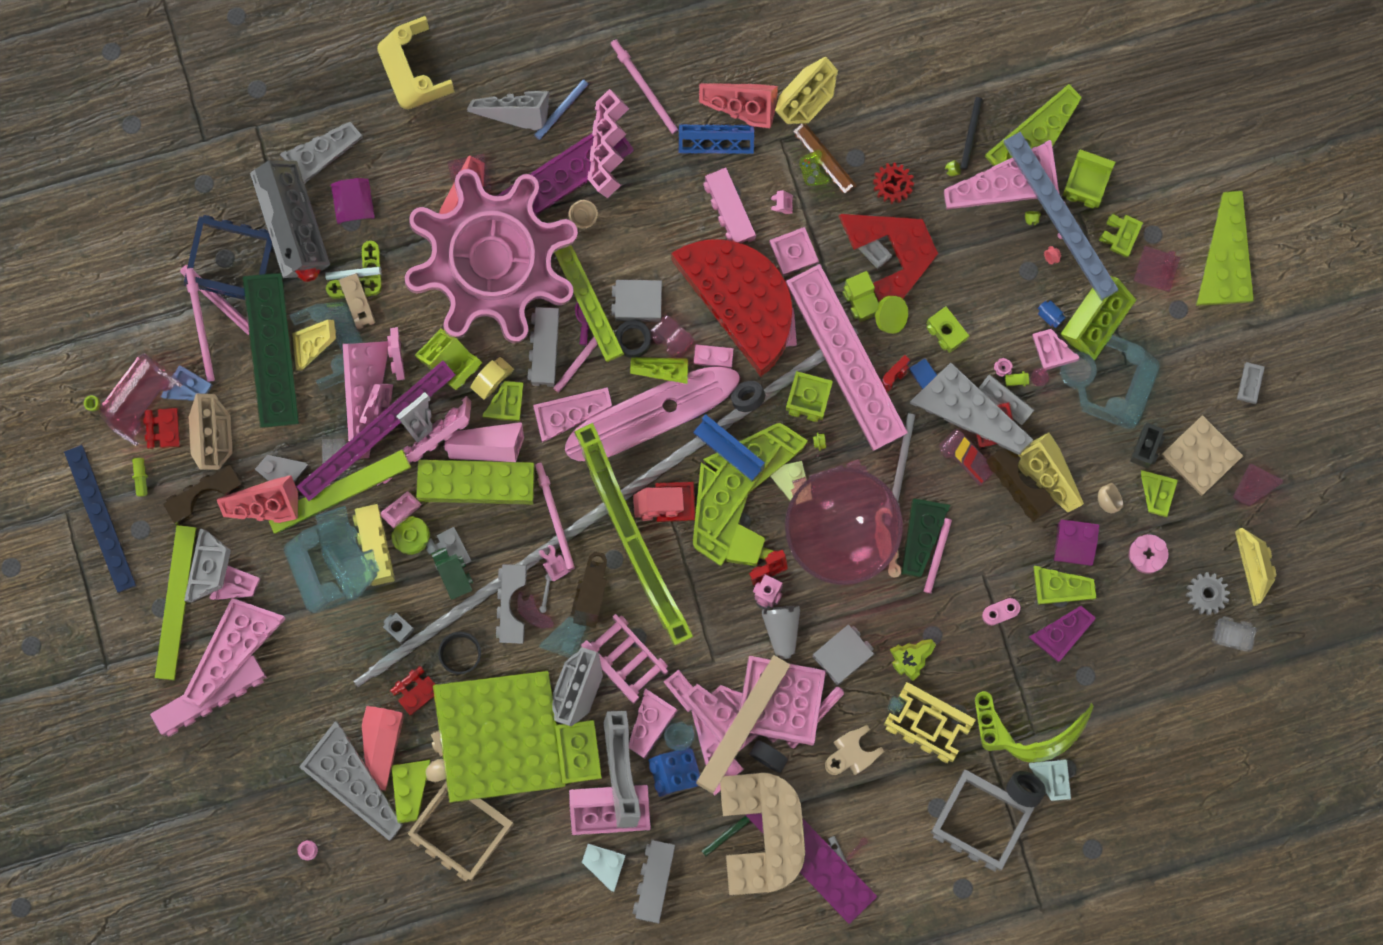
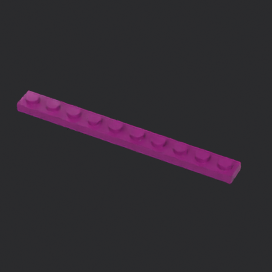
M441 361L297 486L300 492L308 501L313 499L400 423L397 415L424 392L431 397L455 376L454 372L444 361Z

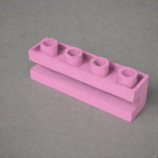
M724 168L706 175L703 185L706 193H710L713 198L710 200L713 209L718 210L720 214L718 220L721 227L725 226L728 232L725 234L727 240L741 244L745 241H748V243L754 241L756 234L727 169Z

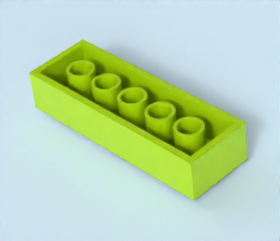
M418 460L417 500L419 502L534 505L535 466L534 463Z

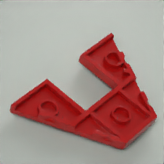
M851 214L839 215V219L854 250L888 235L903 270L873 283L875 287L874 294L878 303L884 297L890 295L903 299L938 255L923 219Z

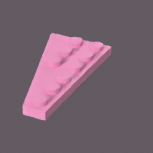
M232 598L182 697V701L202 708L284 622L285 617Z

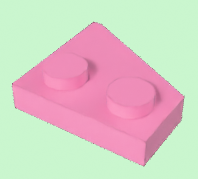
M1052 329L1033 334V340L1044 371L1079 361V356L1074 354L1068 348V345L1057 337V334Z
M227 566L223 588L213 592L209 599L253 597L260 578Z

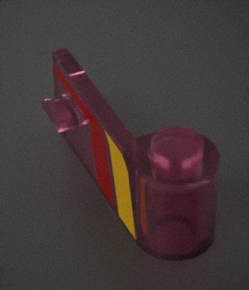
M954 429L939 444L941 448L939 450L940 453L946 458H954L979 486L994 473L986 463L987 459L958 429Z

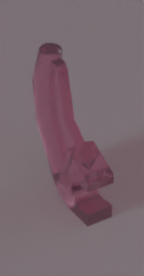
M519 592L517 600L519 614L531 625L542 629L552 628L554 622L551 618L538 611L533 595L529 596L528 601L522 600L523 593Z

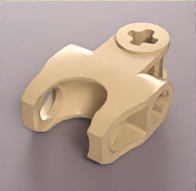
M867 725L850 731L834 741L838 751L830 755L825 762V769L829 774L838 775L850 767L854 775L868 768L875 759L884 753L882 747L873 752H865L860 748L859 739L870 730ZM832 760L834 762L838 761L840 763L838 765L839 769H837L836 767H831Z

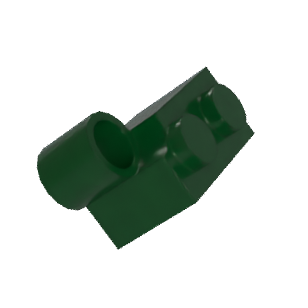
M445 547L431 553L451 600L472 591L470 584L473 581L469 572L465 574L463 570L466 565L462 556L458 557L457 554L449 557Z

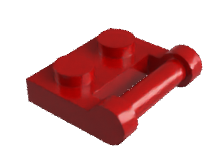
M906 355L884 375L882 384L886 392L892 389V384L897 378L902 379L907 374V370L910 368L908 366L910 359Z

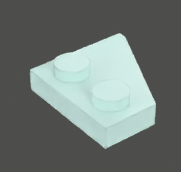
M1067 760L1029 763V767L1035 776L1044 783L1046 793L1051 801L1071 799Z
M588 844L582 863L614 892L625 855Z

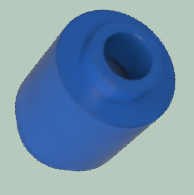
M1051 300L1048 303L1044 301L1038 307L1040 311L1038 315L1055 328L1066 318L1063 315L1064 312Z

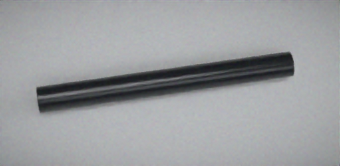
M975 97L960 167L962 170H968L982 104V98Z

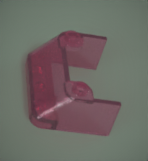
M143 353L136 359L103 403L99 414L113 432L137 446L139 443L134 436L138 435L141 430L139 418L160 390H171L174 385L181 388L183 384L157 361Z

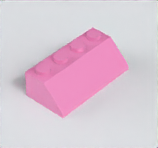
M648 785L634 786L639 801L641 817L637 827L617 828L612 787L569 790L572 835L650 830Z

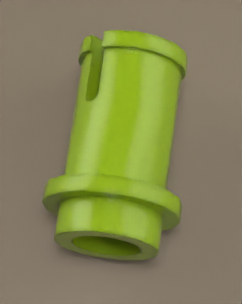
M1024 371L1021 374H1005L1006 387L1023 385L1025 387L1029 384V374Z

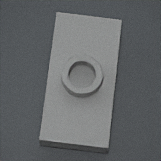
M878 240L858 248L877 269L892 258L890 252Z
M1245 363L1237 400L1253 404L1257 403L1264 366Z

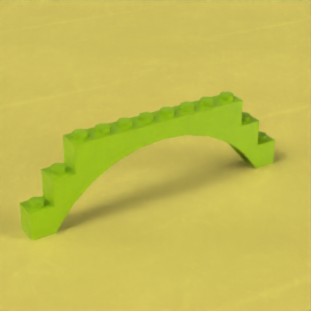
M591 423L575 430L574 434L582 449V455L590 470V476L654 612L657 613L663 628L666 629L673 646L692 638L691 631L668 591L635 524L594 424Z

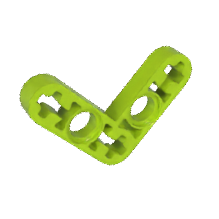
M366 241L362 246L363 269L367 268L369 264L381 267L380 250L374 241ZM369 246L376 249L372 251L373 259H370L369 253L366 251L369 249ZM381 274L359 278L365 287L371 286L372 282L378 286L375 287L374 291H371L370 288H364L366 297L376 296L381 292ZM332 280L326 285V292L329 297L333 299L345 298L343 290H337L336 294H333L330 290L333 289L334 285L337 288H342L339 280Z

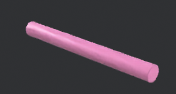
M595 337L592 338L553 389L559 393L596 347L598 343Z
M947 518L944 519L924 588L926 593L931 594L951 526L952 520Z

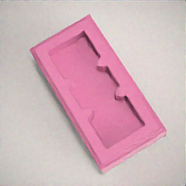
M407 491L384 509L380 516L395 528L419 509L421 503Z
M677 670L664 681V684L686 711L689 712L692 709L682 697L693 687L684 675Z

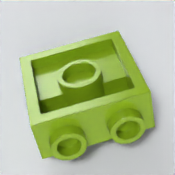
M796 371L786 410L789 411L788 414L794 417H800V414L805 415L808 420L818 422L819 419L823 420L833 381Z

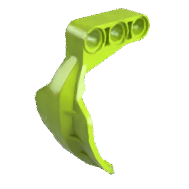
M980 692L975 697L982 747L987 751L1006 749L1016 758L1026 762H1043L1064 753L1081 735L1093 710V704L1091 703L1086 712L1060 735L1048 741L1024 746L1014 742L994 709L992 696L988 692ZM985 699L989 701V704L981 706L979 702ZM990 718L992 723L985 725L982 723V720ZM990 736L994 737L995 741L987 743L985 739Z

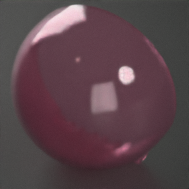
M860 460L846 463L847 468H843V465L809 475L810 479L807 481L805 477L792 481L794 489H791L793 497L789 503L785 518V534L789 549L795 560L806 572L827 583L850 585L876 576L892 561L901 542L903 521L899 504L891 490L876 476L868 473L866 466H861Z

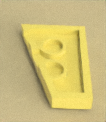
M328 319L292 333L296 370L302 371L336 339L334 320Z

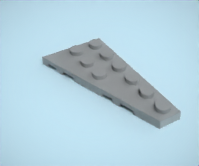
M952 363L910 401V404L919 406L931 414H936L969 432L972 431L986 440L989 439L1018 455L1033 442V439Z
M335 721L300 765V768L391 841L403 824L397 822L395 811L338 721Z

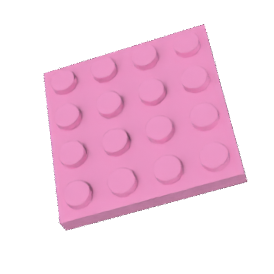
M749 656L740 710L770 662L769 659ZM790 664L788 671L750 733L814 745L825 671Z

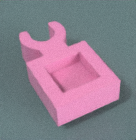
M548 545L550 553L546 555L543 550H540L539 554L547 560L543 566L551 580L556 581L570 571H568L562 556H555V548L552 545Z

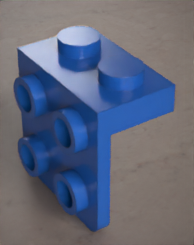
M691 748L660 754L649 759V768L653 774L655 789L659 797L699 786L696 782L700 777V773Z

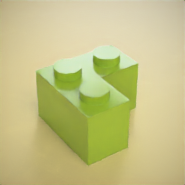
M867 271L847 279L844 291L842 292L846 302L850 301L852 308L850 310L854 319L858 318L859 322L874 317L876 310L879 308V303L874 294L875 287Z

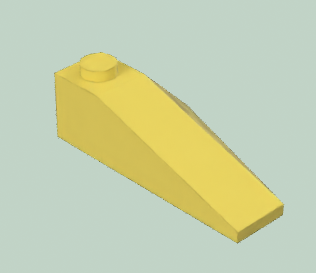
M1050 433L1034 440L1019 455L1021 459L1018 467L1026 477L1030 476L1037 482L1036 485L1040 489H1045L1052 499L1064 510L1070 512L1084 504L1061 450Z

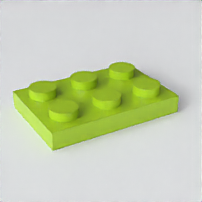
M594 720L577 722L572 727L566 724L555 725L562 783L568 784L602 779Z

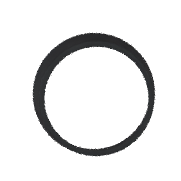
M454 632L443 639L439 646L438 656L440 663L447 671L454 674H465L473 670L479 663L481 648L476 638L471 634ZM458 637L471 640L478 650L477 662L471 669L464 672L450 669L443 658L445 646L452 639Z

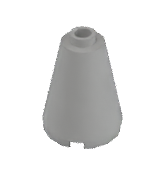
M800 606L774 607L773 610H768V608L762 609V617L775 655L780 656V659L791 658V654H795Z

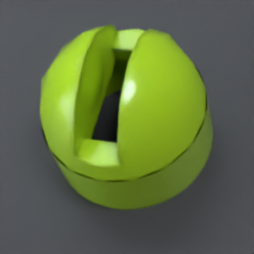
M956 160L946 165L945 169L949 171L946 173L947 175L952 177L961 174L960 166Z
M1025 212V221L1028 225H1032V222L1034 225L1039 223L1040 212Z
M90 395L85 398L84 407L89 411L99 410L101 401L98 397Z

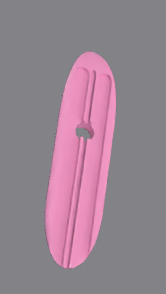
M708 367L688 373L687 384L667 381L592 416L575 430L593 423L607 457H610L709 411L735 390L740 381V376L735 370L727 367ZM666 400H674L677 403V409L674 412L670 413L664 410L663 404ZM574 430L566 442L565 452L571 459L585 461Z

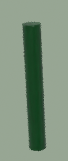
M745 815L701 850V852L707 857L751 820Z

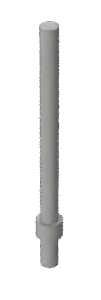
M908 414L905 429L908 433L903 436L891 501H888L887 506L893 508L896 512H898L900 505L898 500L915 420L914 414ZM888 512L886 525L894 526L895 517L891 512Z

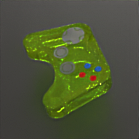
M815 150L799 160L805 184L808 186L828 184L830 181L828 176L820 173L818 167V160L822 156L820 150Z

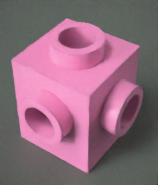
M765 575L761 583L757 582L753 590L757 603L763 607L769 606L771 608L774 603L778 604L782 597L780 592L783 588V583Z

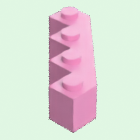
M610 89L596 102L595 110H597L593 125L594 140L590 153L591 168L590 172H588V180L606 198L621 186L610 172L624 160L613 147L626 135L616 121L629 109L620 97Z

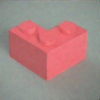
M682 487L644 488L633 495L635 518H641L642 521L653 520V517H658L659 514H666V517H675L684 510Z

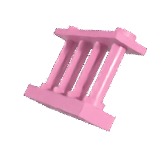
M615 614L613 620L616 623L595 642L589 643L586 640L581 645V648L598 652L600 651L599 648L621 628L629 637L608 656L602 657L600 654L599 656L603 672L635 704L639 700L637 695L639 690L660 671L666 675L668 673L666 669L668 665L661 658L659 660L656 659L627 627L629 623L622 615L618 617ZM635 642L642 652L621 671L618 670L616 672L611 667L613 665L612 662ZM648 657L655 666L634 685L628 686L624 681L626 676Z

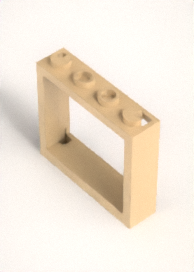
M446 781L408 832V835L411 836L409 840L418 847L420 844L427 848L425 852L433 858L437 855L442 859L441 864L449 870L452 867L458 871L457 876L465 882L467 879L473 881L514 823L482 799L469 800L504 827L472 871H467L418 834L448 793Z

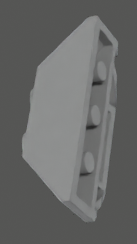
M582 647L579 649V652L575 653L564 663L552 695L555 721L572 727L590 712L603 677L598 652Z

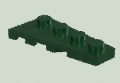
M912 499L902 575L918 578L922 576L951 505Z

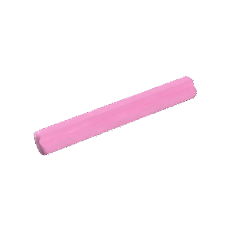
M836 687L820 704L818 722L844 695V691L841 688ZM793 741L786 742L793 749L799 744Z

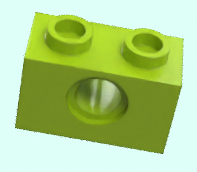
M946 306L930 317L926 323L929 333L932 336L935 335L939 339L940 347L949 353L969 338L968 333ZM948 327L951 330V334L946 335L942 333L941 329Z

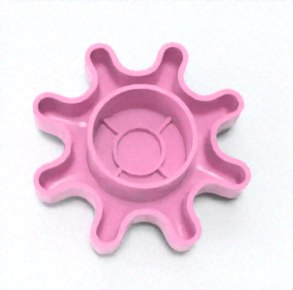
M464 169L455 178L454 184L458 196V205L451 212L439 214L428 208L419 207L411 213L409 222L412 231L430 242L432 254L427 262L414 266L406 272L405 285L412 293L417 294L429 290H439L447 296L450 301V310L444 320V331L448 336L461 338L467 333L471 323L476 318L488 316L498 321L503 336L507 341L519 343L525 339L528 333L524 309L529 302L541 298L555 305H564L571 299L573 286L567 279L553 271L551 268V256L555 251L572 245L577 237L578 230L575 223L567 219L553 223H544L535 216L532 204L537 196L539 183L534 176L529 174L521 175L517 178L508 194L492 196L484 191L476 172Z

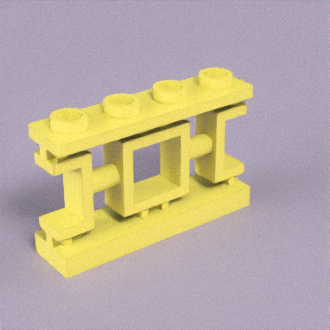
M907 682L899 695V698L907 703L899 717L891 713L888 715L884 723L887 726L886 730L895 735L897 733L903 735V739L911 744H914V742L921 745L920 749L929 754L931 752L938 754L937 758L945 763H948V761L953 762L959 752L951 747L958 731L967 735L975 719ZM908 694L931 708L923 705L919 713L910 710L909 706L913 699L906 695ZM924 712L941 720L933 736L916 728ZM941 713L965 725V727L957 724L953 733L943 728L947 717L941 715ZM904 715L914 720V723L910 730L915 732L916 735L892 723V721L900 724ZM938 735H942L949 739L944 749L951 753L949 754L926 740L934 743Z

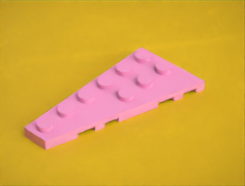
M1049 140L1045 144L1034 147L1031 150L1059 193L1052 143ZM1013 158L993 166L985 172L978 173L970 179L963 180L944 189L946 210L1037 199V196Z
M388 341L343 344L349 441L370 424L360 423V418L374 384L383 383L388 355ZM371 448L359 459L369 458Z
M467 396L462 399L463 404L459 408L453 407L448 411L444 420L439 419L432 424V431L421 441L415 442L412 447L406 446L402 449L409 463L418 461L427 450H434L443 439L445 441L454 434V431L458 428L461 430L469 424L471 400ZM392 477L383 481V483H387L392 479Z

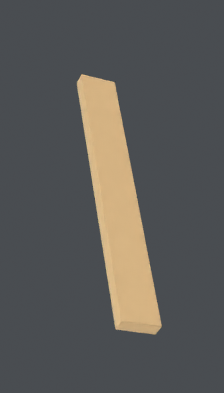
M773 655L697 780V785L714 793L788 671L790 664Z

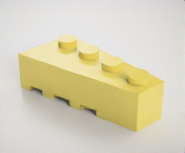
M378 504L355 509L356 514L353 515L354 525L358 526L359 529L357 539L359 545L362 544L363 552H361L362 562L366 565V581L370 582L372 586L395 581Z

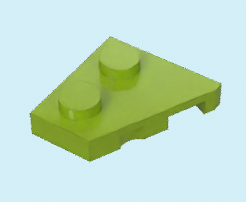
M1141 470L1148 512L1168 517L1178 480Z

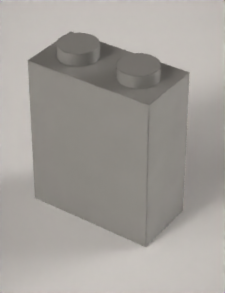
M616 280V286H612V297H616L615 304H612V315H615V321L661 322L662 281Z
M849 624L812 656L837 686L874 654L872 652L874 650L867 641L863 642L859 637L861 635L854 626L851 628Z

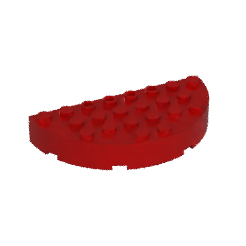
M729 240L698 241L672 252V262L759 376L762 377L778 361L786 348L791 332V296L779 270L757 250Z

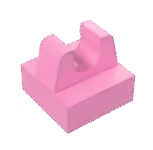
M777 191V194L771 197V200L777 201V205L771 207V209L775 212L791 214L793 195L785 191Z

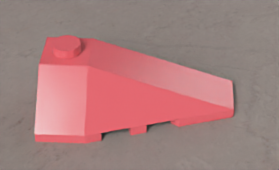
M700 83L699 103L717 111H723L735 119L743 120L750 126L771 128L777 105L778 86Z
M291 475L273 479L217 499L223 517L238 519L255 518L257 521L274 520L276 523L298 518V491Z
M366 706L362 722L365 766L379 788L386 791L405 715L402 712Z

